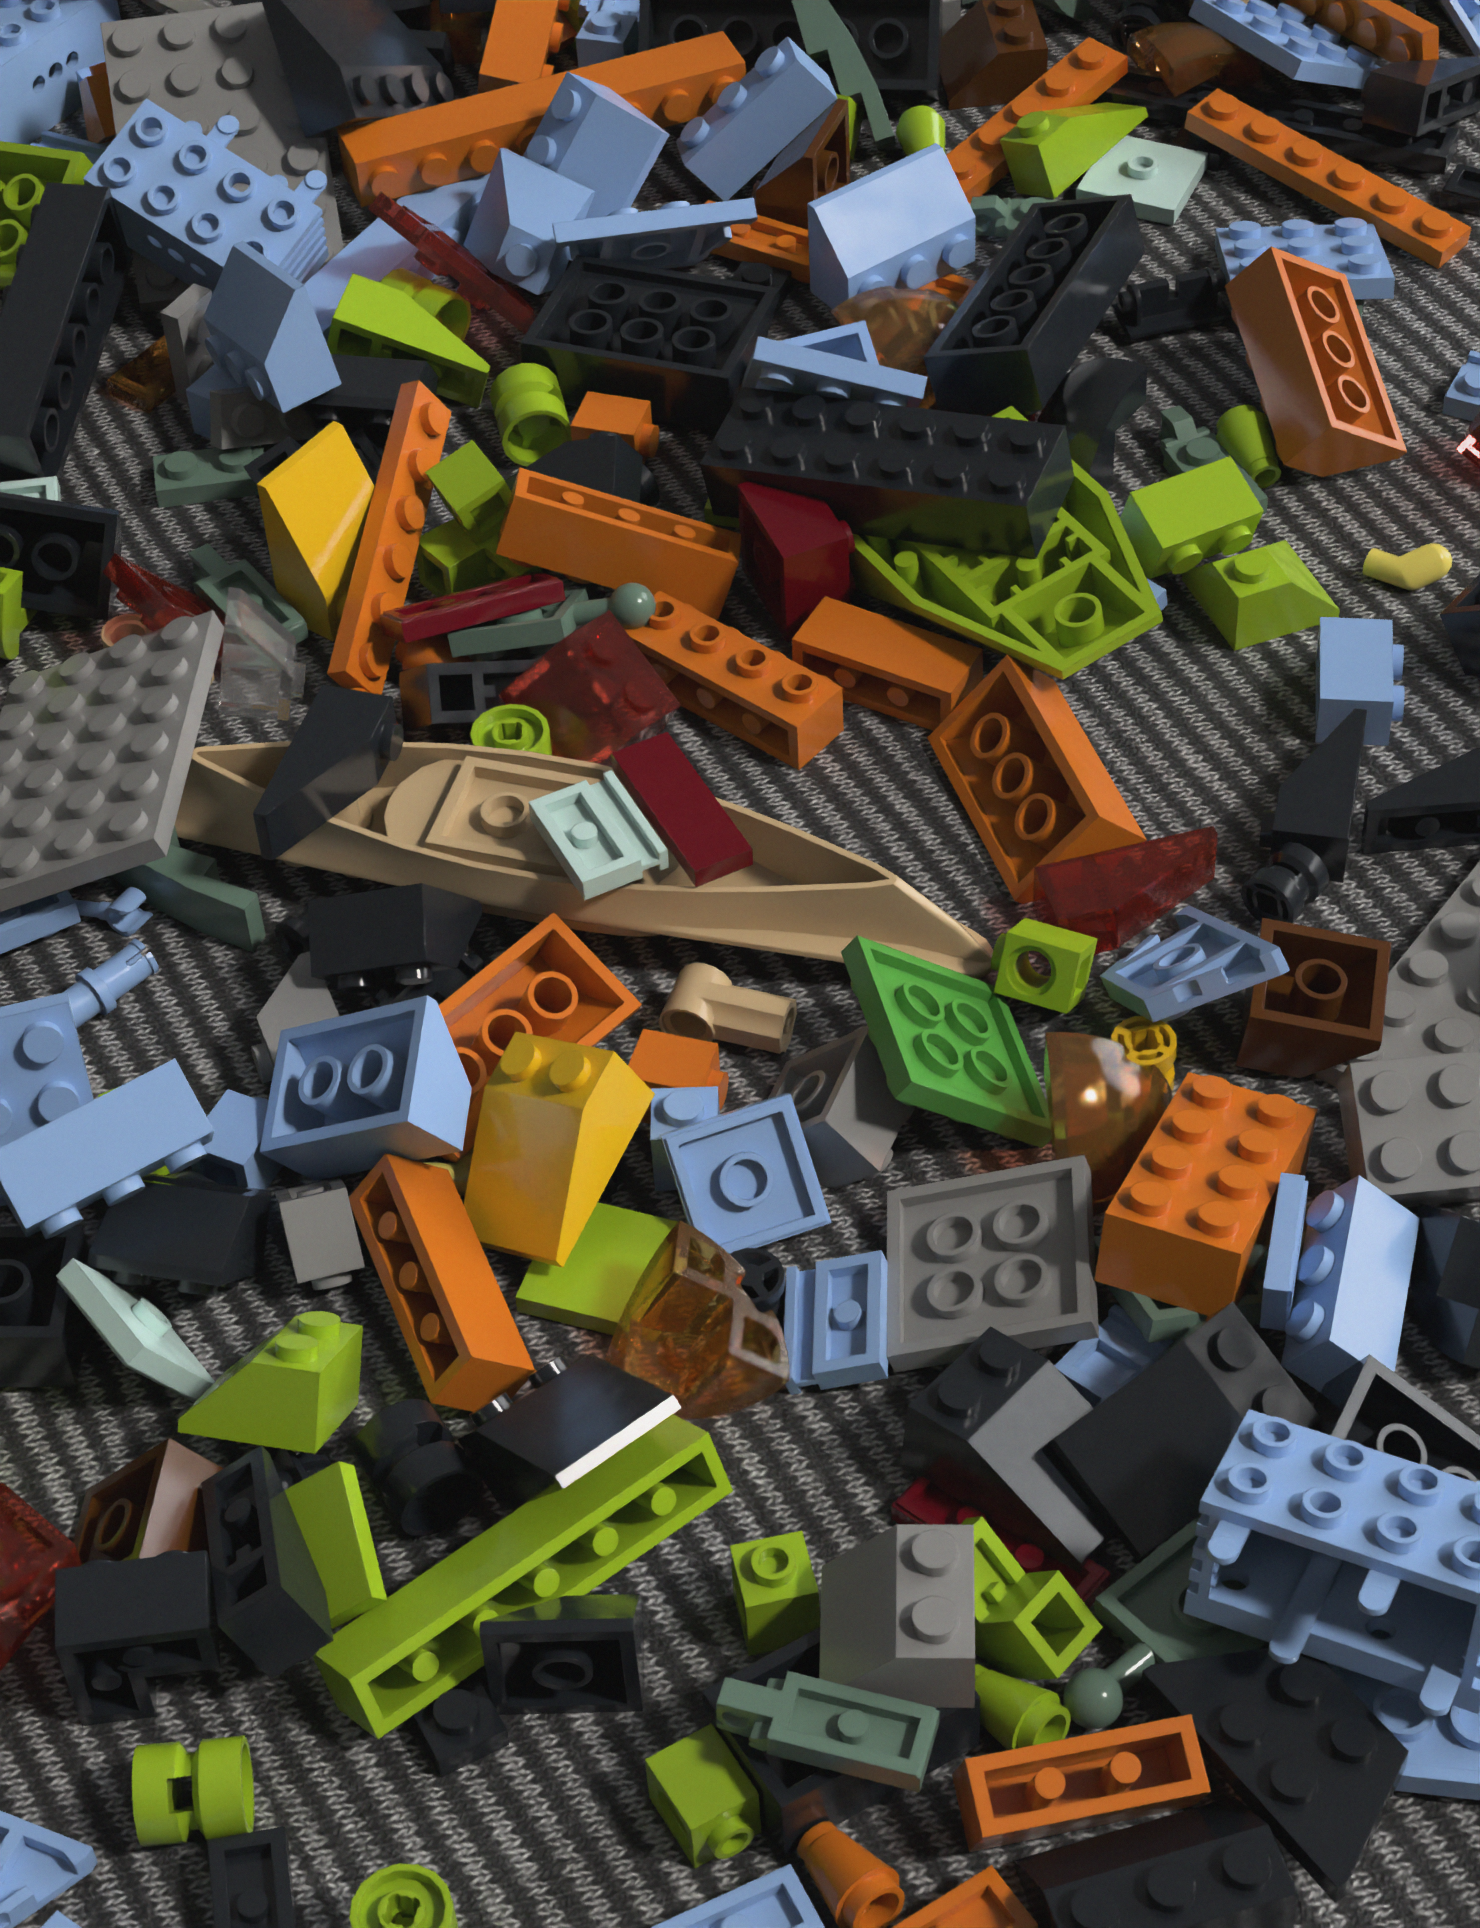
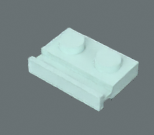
M612 770L603 773L604 780L589 785L587 780L528 802L530 820L584 901L643 878L642 871L656 865L660 871L669 868L667 848Z

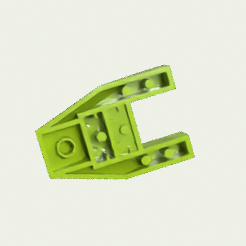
M1012 406L991 416L1028 421ZM1072 459L1074 480L1036 559L853 534L855 552L849 555V568L853 574L856 587L862 593L1000 656L1005 657L1009 655L1031 668L1063 680L1163 622L1160 607L1108 491Z

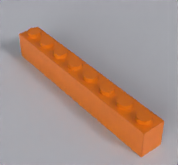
M724 31L569 70L568 72L609 87L659 127L664 128L691 121L696 117H702L717 103L721 92L729 84L739 82L746 75V65L744 59ZM567 71L337 130L343 174L361 207L490 174L499 149L503 147L523 156Z

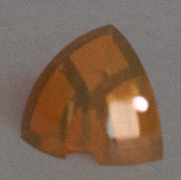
M1190 22L1156 24L1132 33L1127 40V53L1137 68L1157 71L1174 97L1213 76L1220 84L1245 88L1263 78L1261 67L1251 53L1202 24Z
M884 286L857 294L830 311L842 326L863 320L866 321L879 365L927 376L923 399L918 408L928 409L936 402L924 356L961 306L958 302L930 289L921 291Z
M1045 1032L1044 1080L1052 1132V1161L1085 1155L1091 1170L1093 1216L1106 1212L1173 1099L1172 1091L1167 1079L1154 1064L1144 1069L1142 1066L1129 1060L1126 1057L1123 1045L1116 1041L1081 1033Z
M679 1220L660 1244L638 1280L618 1322L605 1361L674 1395L681 1408L673 1414L682 1419L719 1416L752 1406L781 1389L789 1382L790 1373L788 1351L775 1313L772 1310L763 1313L759 1312L741 1287V1282L746 1275L745 1269L711 1238Z

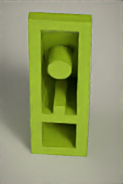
M1105 102L1036 111L1024 115L1018 120L1017 125L1000 139L1016 192L1055 199L1148 117L1146 107Z
M352 273L332 317L327 341L330 354L427 361L438 375L436 394L479 409L491 366L404 291Z

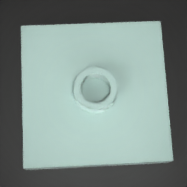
M1125 136L1088 169L1076 189V199L1131 194L1137 218L1172 226L1175 224L1207 169L1208 153Z
M74 1258L56 1275L59 1279L57 1282L125 1367L194 1403L215 1382L171 1328L172 1325L166 1316L148 1299L117 1282L111 1281L110 1278Z

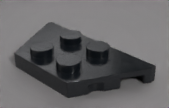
M1269 1648L1153 1664L1144 1669L1141 1681L1143 1690L1169 1718L1192 1714L1203 1757L1247 1806L1269 1825L1273 1835L1333 1902L1337 1903L1344 1898L1366 1845L1369 1846L1380 1823L1382 1810L1388 1798L1392 1797L1406 1768L1409 1751L1324 1661L1302 1653L1299 1659L1292 1664H1283L1273 1660L1268 1653Z

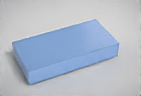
M1282 1172L1280 1175L1263 1285L1260 1328L1285 1331V1323L1290 1320L1306 1212L1308 1181H1305L1304 1175Z

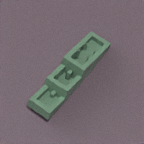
M792 0L807 55L816 64L830 60L840 95L849 96L857 104L864 102L877 150L897 145L877 84L852 35L829 1Z
M175 826L167 857L110 875L111 878L126 888L134 887L141 890L146 895L145 902L199 932L254 953L266 936L257 893L221 882L216 859L180 848Z

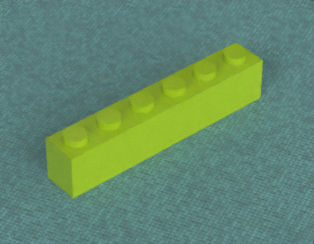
M674 1414L670 1415L564 1489L525 1503L387 1597L386 1602L365 1612L333 1634V1641L319 1649L312 1657L337 1708L375 1738L380 1739L433 1702L441 1694L450 1690L485 1665L480 1641L481 1621L559 1597L587 1594L733 1492L709 1432Z

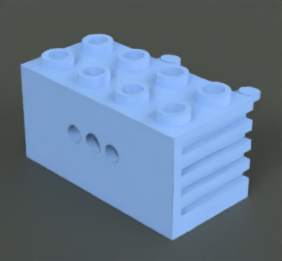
M0 0V141L29 145L39 138L44 130H50L82 106L76 71L105 61L100 23L121 20L117 0Z
M146 98L83 178L85 185L109 187L129 248L189 286L195 283L211 289L212 295L232 246L241 241H244L303 284L318 272L329 257L328 247L325 246L327 239L324 237V234L326 232L325 228L322 227L324 224V219L321 217L323 212L320 207L313 204L327 185L326 175L322 171L312 170L307 173L296 190L293 191L288 188V181L284 176H269L232 153L226 147L239 131V122L232 115H224L219 118L215 126L205 136L198 122L187 121L185 123ZM237 183L249 185L248 189L243 192L233 188Z
M1248 1409L1200 1500L1199 1512L1202 1515L1196 1526L1195 1535L1198 1538L1192 1552V1558H1195L1189 1572L1188 1580H1191V1583L1186 1591L1183 1613L1270 1642L1268 1653L1273 1660L1279 1663H1295L1302 1653L1420 1694L1418 1703L1420 1709L1430 1715L1443 1716L1449 1712L1451 1705L1478 1714L1480 1710V1483L1437 1470L1429 1465L1418 1464L1374 1450L1354 1441L1343 1440L1315 1431L1280 1417L1269 1416ZM1237 1580L1243 1583L1246 1588L1234 1590L1224 1586L1221 1582ZM1376 1629H1381L1388 1632L1392 1638L1377 1639L1369 1633Z

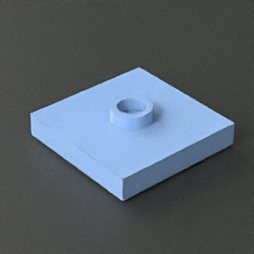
M787 1092L659 1134L702 1265L724 1259L737 1250L757 1248L832 1223L790 1093Z

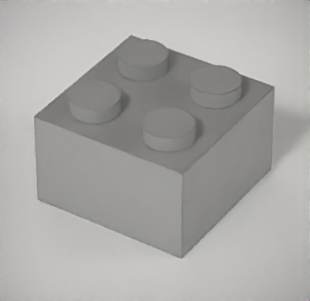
M1480 1050L1350 1063L1336 1081L1350 1179L1360 1175L1403 1207L1419 1206V1203L1435 1205L1480 1200Z

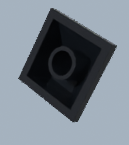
M599 1590L588 1595L563 1596L480 1622V1641L491 1702L499 1715L643 1711L644 1626L640 1594H620L611 1590Z

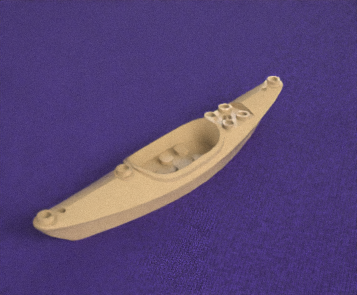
M292 741L194 748L175 822L177 836L261 855L253 812ZM403 742L398 759L396 761H389L379 783L276 858L283 860L285 864L291 867L309 866L340 873L350 878H363L397 887L419 883L427 884L476 899L482 904L483 913L541 923L554 912L570 929L635 937L666 935L845 963L841 951L858 935L978 980L989 975L992 970L991 958L993 949L987 939L955 920L892 872L875 862L798 828L716 798L753 849V865L695 887L640 809L668 850L669 868L660 871L656 865L642 871L643 878L584 901L530 820L528 802L587 780L589 785L604 780L603 773L610 770L614 772L612 767L530 751L454 743Z

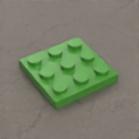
M858 935L841 951L851 978V988L859 1000L869 1027V1037L876 1046L887 1076V1086L895 1099L907 1106H917L947 1116L955 1122L968 1123L995 1132L1003 1138L1016 1139L1043 1148L1059 1132L1004 995L994 993V985Z

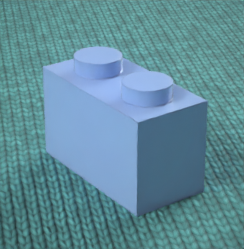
M1320 617L1316 652L1315 742L1322 743L1356 708L1367 710L1363 745L1388 746L1391 721L1402 722L1405 697L1404 686L1393 685V680L1402 679L1404 646L1393 644L1392 620Z

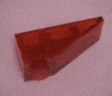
M1214 826L1036 866L1034 867L1033 887L1034 914L1039 922L1098 938L1094 956L1102 952L1118 949L1214 878L1218 834Z

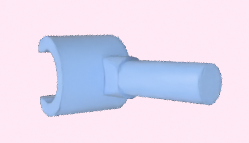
M134 887L127 888L112 903L74 899L79 916L107 920L112 929L122 936H131L153 916L151 912L139 908L146 900V895Z

